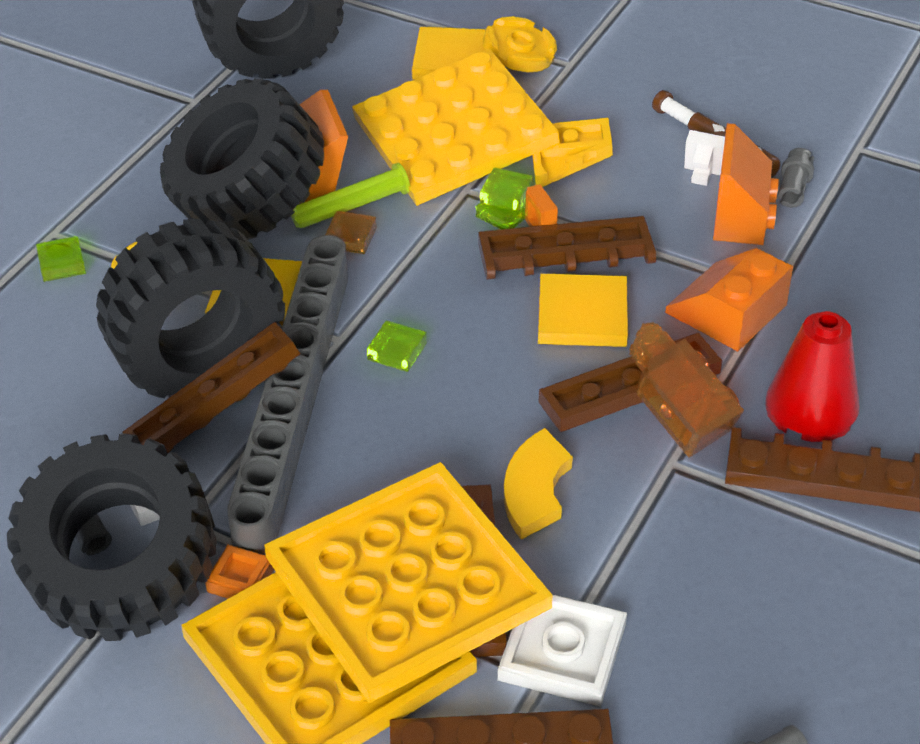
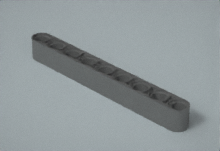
M321 235L312 239L307 245L282 330L292 340L300 355L290 361L284 370L266 379L227 506L232 546L266 555L264 544L277 539L348 283L346 245L337 236Z

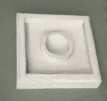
M553 595L551 609L512 629L498 667L497 681L601 707L626 626L627 612Z

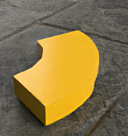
M546 428L532 435L517 449L505 473V511L512 528L521 540L560 520L562 516V507L554 495V488L559 478L572 469L573 457Z

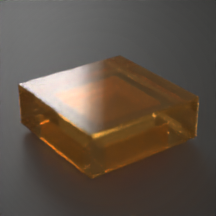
M336 211L325 235L341 238L346 245L347 252L365 254L377 229L376 217Z

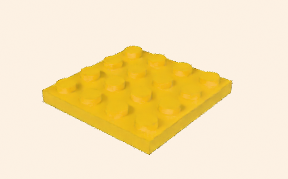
M490 48L473 53L469 57L448 66L440 67L429 74L405 82L401 86L377 96H372L352 106L356 121L389 168L392 170L393 164L400 163L405 169L410 182L408 195L416 206L560 143L559 132Z
M441 462L264 544L267 560L368 703L385 696L552 608V593Z
M276 572L181 625L184 639L266 744H362L388 728L391 719L406 717L477 672V659L469 651L385 696L368 703Z

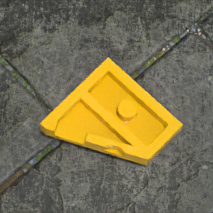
M600 118L552 123L559 132L560 143L532 155L535 185L541 184L544 187L613 156L609 119Z

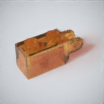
M653 321L652 323H642L640 330L635 335L637 337L629 348V355H632V359L636 360V365L643 372L638 381L637 395L688 458L729 433L744 412V409L740 406L733 390L721 383L711 371L708 361L703 354L694 350L686 339L676 344L669 334L662 330L658 323L655 324Z

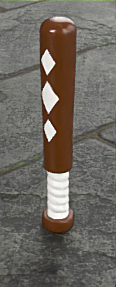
M659 91L654 97L652 108L657 113L669 114L685 125H688L689 130L725 137L726 127L700 112H693L673 100V95L669 91ZM757 145V147L772 161V178L778 173L780 169V160L772 153Z

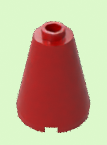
M817 312L809 315L804 320L768 388L765 401L767 415L774 425L784 433H787L788 428L801 433V440L832 441L845 436L851 430V425L857 420L860 405L852 329L845 318L834 312Z

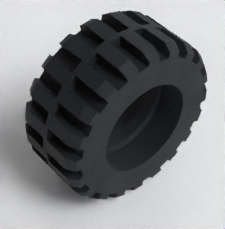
M192 0L195 16L213 56L220 59L222 65L229 70L235 71L237 69L240 75L253 77L254 74H258L260 79H273L274 74H281V77L292 75V70L299 67L304 70L311 66L313 58L317 56L320 59L327 52V43L335 41L339 33L336 26L342 24L344 17L342 9L344 0H294L283 13L263 21H250L238 17L241 7L247 0Z
M243 79L238 80L234 86L227 84L218 88V93L213 96L207 95L199 101L200 105L194 111L190 109L183 117L184 122L180 127H175L170 135V144L165 145L162 154L164 162L160 163V176L164 194L188 219H201L205 225L207 220L225 223L228 228L237 229L249 240L256 238L261 231L268 233L276 228L277 222L283 218L287 220L295 213L293 209L300 202L304 203L310 195L309 188L312 184L316 185L320 176V169L318 167L323 166L324 139L318 125L283 86L270 80Z
M184 219L183 225L177 226L175 222H169L160 225V231L152 235L145 232L136 238L137 244L130 250L125 247L115 259L118 263L114 269L109 267L102 280L105 289H100L96 302V307L99 310L96 317L98 327L104 336L105 342L129 380L137 388L145 389L152 396L165 399L168 395L170 398L272 323L276 322L282 329L279 322L283 321L285 316V303L282 300L284 293L280 282L245 235L235 228H228L225 223L207 220L205 225L201 219ZM221 290L216 303L202 318L182 328L161 330L169 314L183 301L202 292Z
M107 434L91 436V443L79 447L76 441L63 447L65 454L54 460L49 456L37 466L41 473L36 479L29 476L19 489L23 501H15L12 504L8 517L13 528H10L7 532V547L13 555L11 563L16 574L40 610L45 611L53 623L62 629L70 626L75 635L87 639L93 638L96 631L101 633L105 641H121L123 639V632L133 631L135 637L138 638L150 634L151 629L149 625L159 620H162L165 626L178 618L175 609L181 603L191 606L200 595L196 583L197 581L207 582L213 569L209 557L216 554L217 539L213 531L215 524L199 480L195 473L189 471L186 461L176 452L168 454L164 444L153 439H147L144 445H141L137 435L119 434L118 440H109ZM135 505L152 510L159 515L158 529L151 543L140 555L130 562L105 570L85 569L70 562V548L77 532L97 513L115 506Z

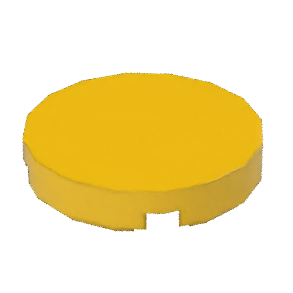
M514 16L501 17L494 20L493 25H488L483 38L484 49L490 48L505 67L522 72H538L550 67L555 58L557 44L552 34L543 27L542 31L534 28L535 22Z

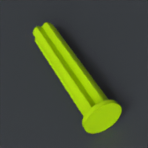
M395 163L390 171L297 205L293 209L295 213L291 215L292 221L297 228H305L397 192H401L404 195L408 194L410 182L407 173L400 163Z

